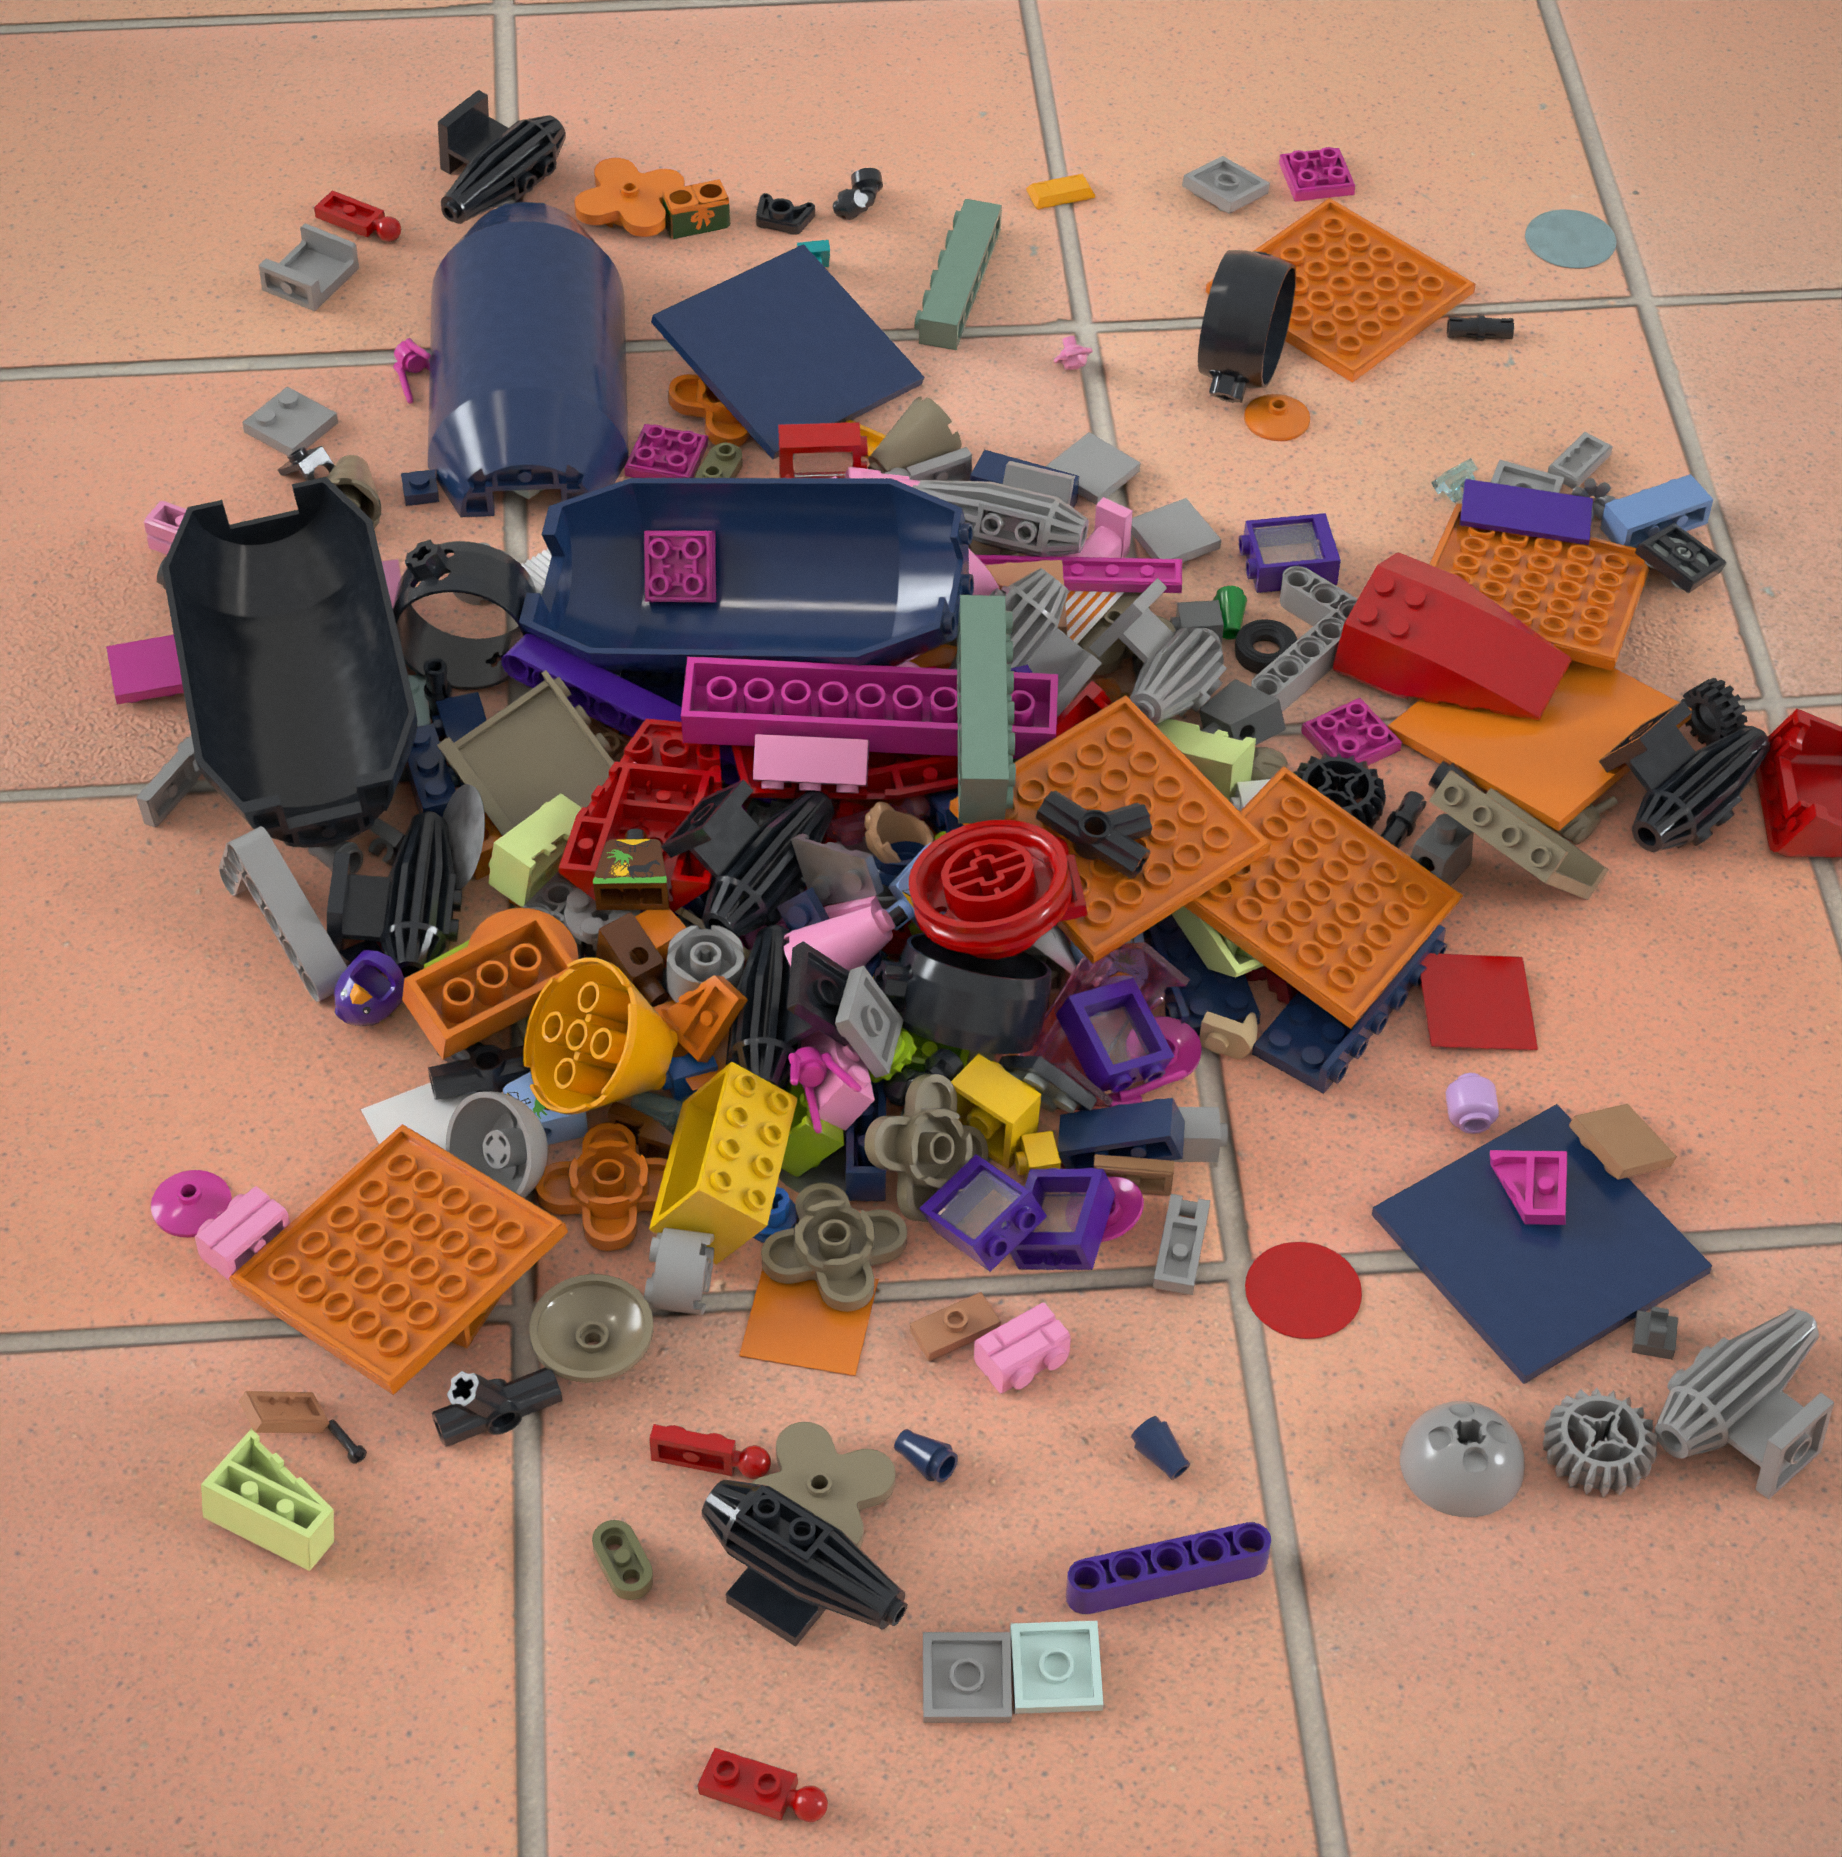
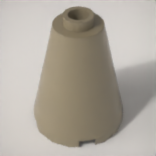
M918 397L869 456L870 465L868 469L879 470L885 474V472L897 467L906 469V467L956 451L961 449L962 446L958 431L952 434L947 426L952 421L938 404L930 398L926 397L922 400V397Z
M344 456L338 460L327 478L373 521L375 529L379 524L381 516V503L369 466L359 456Z

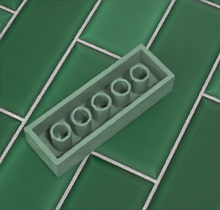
M960 595L957 632L958 823L1005 820L1006 809H1013V787H1015L1016 765L1013 764L1015 732H1012V725H1014V702H1012L1011 695L1014 690V671H1011L1013 641L1010 638L1013 627V612L1006 611L1005 596Z

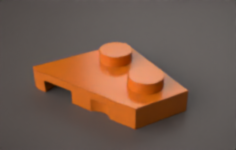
M714 975L702 982L696 990L688 991L678 997L679 1002L668 1009H659L656 1012L667 1023L669 1028L676 1032L678 1042L698 1062H708L748 999L724 976Z

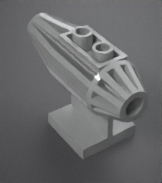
M1009 461L1006 464L1003 484L984 481L921 480L918 486L913 485L918 490L961 507L966 523L972 524V539L985 545L1031 556L1055 557L1080 553L1086 541L1089 520L1070 506L1075 476Z
M1040 568L1007 587L1004 585L1001 590L995 589L989 596H1005L1006 611L1013 612L1012 634H1010L1011 641H1013V663L1011 668L1028 664L1033 673L1058 674V717L1102 662L1091 653L1082 649L1058 629L1069 590L1052 575ZM957 654L949 669H957Z
M1158 578L1089 647L1100 657L1119 638L1144 662L1130 700L1154 725L1177 714L1182 717L1190 708L1195 712L1198 711L1223 684L1218 678L1227 669L1223 665L1224 658L1221 640L1214 631L1207 628L1186 627L1172 632L1148 608L1167 589Z
M1789 1309L1785 1313L1731 1340L1723 1337L1712 1348L1709 1346L1703 1348L1697 1355L1694 1364L1687 1370H1678L1667 1385V1389L1670 1391L1655 1427V1434H1657L1658 1442L1663 1449L1670 1455L1682 1459L1720 1449L1729 1443L1761 1467L1755 1490L1767 1499L1776 1494L1821 1453L1834 1406V1401L1821 1392L1805 1407L1783 1392L1819 1338L1815 1319L1805 1311Z

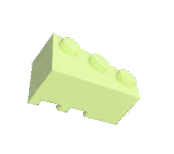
M1170 718L1155 725L1229 801L1231 797L1236 795L1237 782L1251 781L1256 744L1255 738L1246 736L1243 741L1229 738L1226 731L1217 730L1214 734L1200 731L1199 725Z
M560 793L496 840L493 845L492 858L488 864L490 867L488 884L520 907H523L559 871V865L569 835L581 807Z
M252 1428L201 1484L203 1518L308 1571L314 1567L334 1543V1509L301 1477L296 1478L284 1466V1460L277 1453L272 1454L260 1443V1436Z

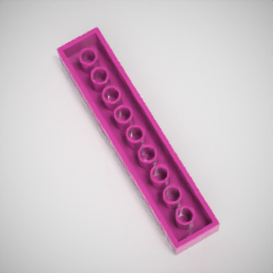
M687 657L681 711L683 743L755 746V734L862 739L869 740V752L958 756L957 669ZM1014 672L1013 694H1011L1012 702H1014V725H1012V732H1015V754L1013 759H1021L1056 738L1058 674Z

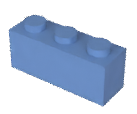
M1689 474L1606 503L1600 529L1611 542L1638 548L1640 543L1672 523H1676L1685 531L1706 525L1713 498Z

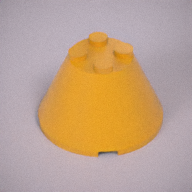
M581 958L567 964V967L570 969L564 972L558 979L552 977L539 994L526 1028L524 1066L529 1067L531 1070L534 1084L530 1085V1089L536 1099L543 1106L554 1112L574 1115L650 1091L651 1089H661L666 1082V1073L672 1060L673 1050L677 1046L678 1037L676 1032L669 1028L667 1023L626 975L614 964L598 958Z

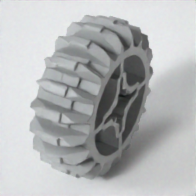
M1598 1388L1592 1391L1591 1396H1588L1580 1389L1576 1393L1575 1399L1566 1395L1561 1401V1405H1555L1551 1410L1549 1420L1546 1421L1544 1427L1543 1450L1548 1452L1546 1457L1548 1464L1557 1465L1555 1470L1556 1476H1569L1568 1483L1570 1488L1578 1483L1584 1485L1586 1495L1591 1492L1592 1488L1599 1489L1603 1498L1609 1493V1489L1612 1488L1620 1496L1625 1491L1626 1486L1635 1489L1639 1485L1640 1479H1645L1649 1475L1651 1465L1655 1462L1658 1439L1657 1434L1652 1432L1654 1427L1653 1420L1643 1419L1645 1414L1643 1407L1632 1409L1630 1397L1623 1401L1616 1399L1614 1390L1608 1396H1602Z

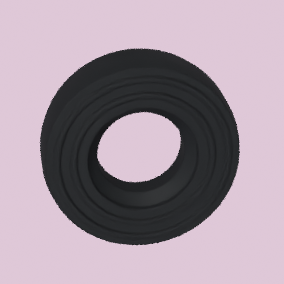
M1269 619L1255 620L1247 623L1239 630L1235 641V655L1238 662L1245 669L1259 674L1295 643L1297 637L1290 627L1281 622ZM1259 641H1270L1277 644L1280 650L1276 653L1266 654L1255 650L1253 645Z

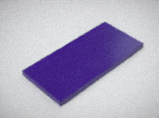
M1465 479L1460 525L1589 545L1593 498Z

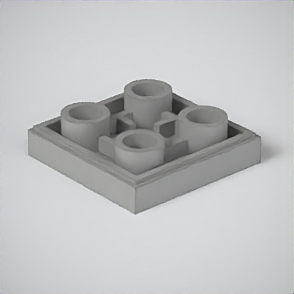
M1088 432L1046 465V467L1078 475V494L1097 505L1103 497L1107 498L1140 472L1141 463Z
M1187 498L1132 518L1131 533L1152 559H1182L1183 563L1221 548L1220 537Z

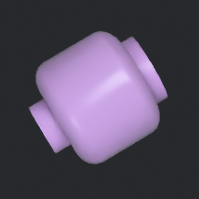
M1466 1073L1459 1076L1446 1089L1449 1120L1463 1132L1471 1134L1484 1132L1498 1118L1499 1109L1496 1088L1489 1079L1476 1073Z

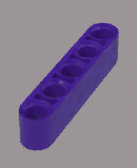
M1246 1522L1084 1558L1074 1562L1069 1568L1066 1602L1077 1613L1093 1614L1253 1578L1261 1575L1266 1570L1272 1542L1271 1535L1263 1525L1255 1522ZM1243 1548H1253L1257 1552H1248ZM1203 1557H1212L1216 1561H1207ZM1171 1566L1174 1567L1176 1570L1168 1571L1161 1567ZM1130 1575L1133 1576L1135 1579L1126 1580L1122 1579L1120 1576ZM1088 1584L1093 1586L1094 1588L1083 1589L1080 1588L1079 1585Z

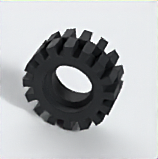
M1717 678L1708 679L1684 693V699L1681 700V702L1684 701L1692 709L1691 719L1685 723L1686 727L1690 725L1692 728L1690 731L1693 737L1698 735V742L1701 744L1706 742V746L1746 726L1744 723L1747 722V716L1742 715L1746 711L1745 706L1738 703L1741 700L1739 694L1734 696L1732 694L1734 688L1731 685L1725 688V681H1717Z

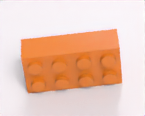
M536 911L404 979L402 1000L441 1059L444 1060L529 1016L547 982L552 977L558 979L564 972L570 969L567 967V964L573 962V960L540 912Z

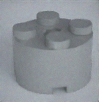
M699 925L690 926L678 932L671 939L667 953V991L676 1003L679 1002L678 997L688 991L696 990L702 982L714 975L724 976L737 989L744 971L745 959L740 939L730 930L711 925V929H699Z
M664 1228L662 1233H657V1237L652 1238L649 1261L656 1262L655 1272H653L651 1278H647L644 1300L652 1303L654 1309L703 1315L706 1304L698 1302L702 1300V1292H709L714 1248L706 1247V1245H710L714 1241V1234L673 1228Z

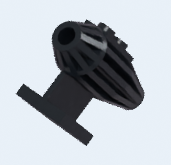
M477 90L438 121L440 169L451 174L462 164H468L441 199V210L445 218L451 222L461 224L512 199L517 201L524 194L530 192L545 177L550 176L556 169V160L566 139V132L560 121L551 115L519 120L508 128L489 117L488 95L480 90Z
M1682 701L1642 723L1601 758L1599 762L1606 772L1626 763L1647 791L1632 826V834L1636 842L1647 851L1658 852L1674 847L1680 848L1691 842L1697 846L1713 834L1710 830L1713 825L1718 827L1734 816L1735 813L1732 809L1743 800L1740 795L1770 752V742L1764 731L1754 726H1745L1706 747L1694 751L1676 727L1692 713L1686 703Z
M744 779L700 800L661 848L670 858L690 850L714 877L709 887L702 922L706 929H711V925L721 926L733 932L737 937H741L765 925L767 927L775 925L782 919L777 906L805 890L803 886L805 880L791 839L798 834L809 835V840L818 843L822 842L829 824L835 815L832 801L825 793L806 791L760 826L741 807L743 802L753 792V789Z
M430 811L422 812L412 817L388 877L350 874V853L335 852L327 905V934L338 952L343 950L345 939L378 941L381 943L385 955L390 956L401 969L403 977L406 978L424 969V964L448 952L450 941L457 942L459 919H453V911L461 912L462 890L455 889L456 874H454L445 819Z
M770 925L758 931L737 986V990L748 1000L729 1028L726 1065L734 1062L784 1090L790 1081L791 1064L788 1056L801 1048V1041L804 1038L820 1030L844 1047L850 1044L845 1037L840 1035L835 1025L850 971L804 941L792 948L790 966L784 951V945L790 942L785 940L784 936L791 931L780 925Z
M722 1480L716 1484L707 1496L702 1508V1517L727 1554L747 1566V1569L727 1591L726 1603L796 1647L826 1609L875 1626L881 1630L889 1625L896 1626L904 1616L908 1606L904 1602V1590L842 1530L776 1489L767 1485Z

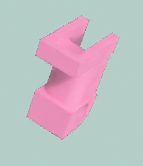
M1103 497L1096 505L1094 532L1086 539L1082 551L1060 557L1125 558L1130 551L1133 510Z

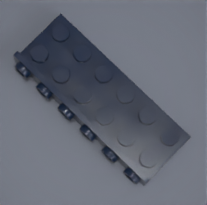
M1172 914L1142 932L1150 966L1155 974L1154 986L1158 997L1163 996L1165 1000L1166 1017L1179 1019L1181 1024L1185 1022L1194 1029L1198 1036H1200L1201 1022L1207 1011L1240 1023H1244L1246 1017L1253 1012L1257 1018V1025L1260 1024L1261 1014L1245 974L1235 978L1208 969Z
M1441 925L1436 927L1351 1029L1298 991L1254 1043L1252 1055L1324 1094L1333 1082L1338 1084L1343 1079L1350 1061L1353 1058L1359 1059L1363 1055L1369 1038L1373 1034L1379 1035L1388 1021V1015L1392 1010H1400L1407 999L1408 991L1411 987H1418L1421 984V974L1427 968L1421 964L1429 953H1435L1436 955L1445 953L1447 944L1444 943L1446 928Z

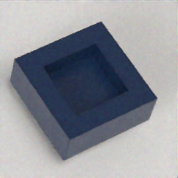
M434 469L401 473L406 506L439 502Z
M813 887L777 906L789 931L829 919Z

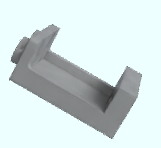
M305 223L300 227L301 243L280 263L266 258L258 266L263 291L316 311L359 269L357 247L354 242Z

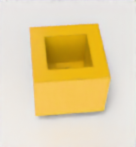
M1053 1131L1021 1135L1020 1151L1014 1153L1018 1175H1024L1025 1180H1027L1030 1169H1060L1061 1162Z

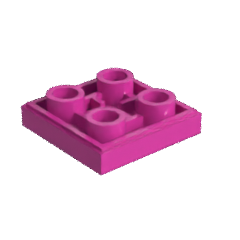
M1325 147L1321 150H1296L1292 153L1280 154L1279 165L1295 202L1355 194L1356 186L1340 148Z
M644 424L624 467L625 476L632 478H694L708 447V436L692 431L665 428L656 424Z
M644 531L645 602H716V531Z
M174 634L106 646L117 704L135 703L140 700L184 693Z
M1361 698L1303 723L1301 733L1322 756L1325 752L1330 757H1336L1340 752L1342 758L1349 759L1354 755L1356 762L1367 761V765H1370L1401 751L1402 742Z

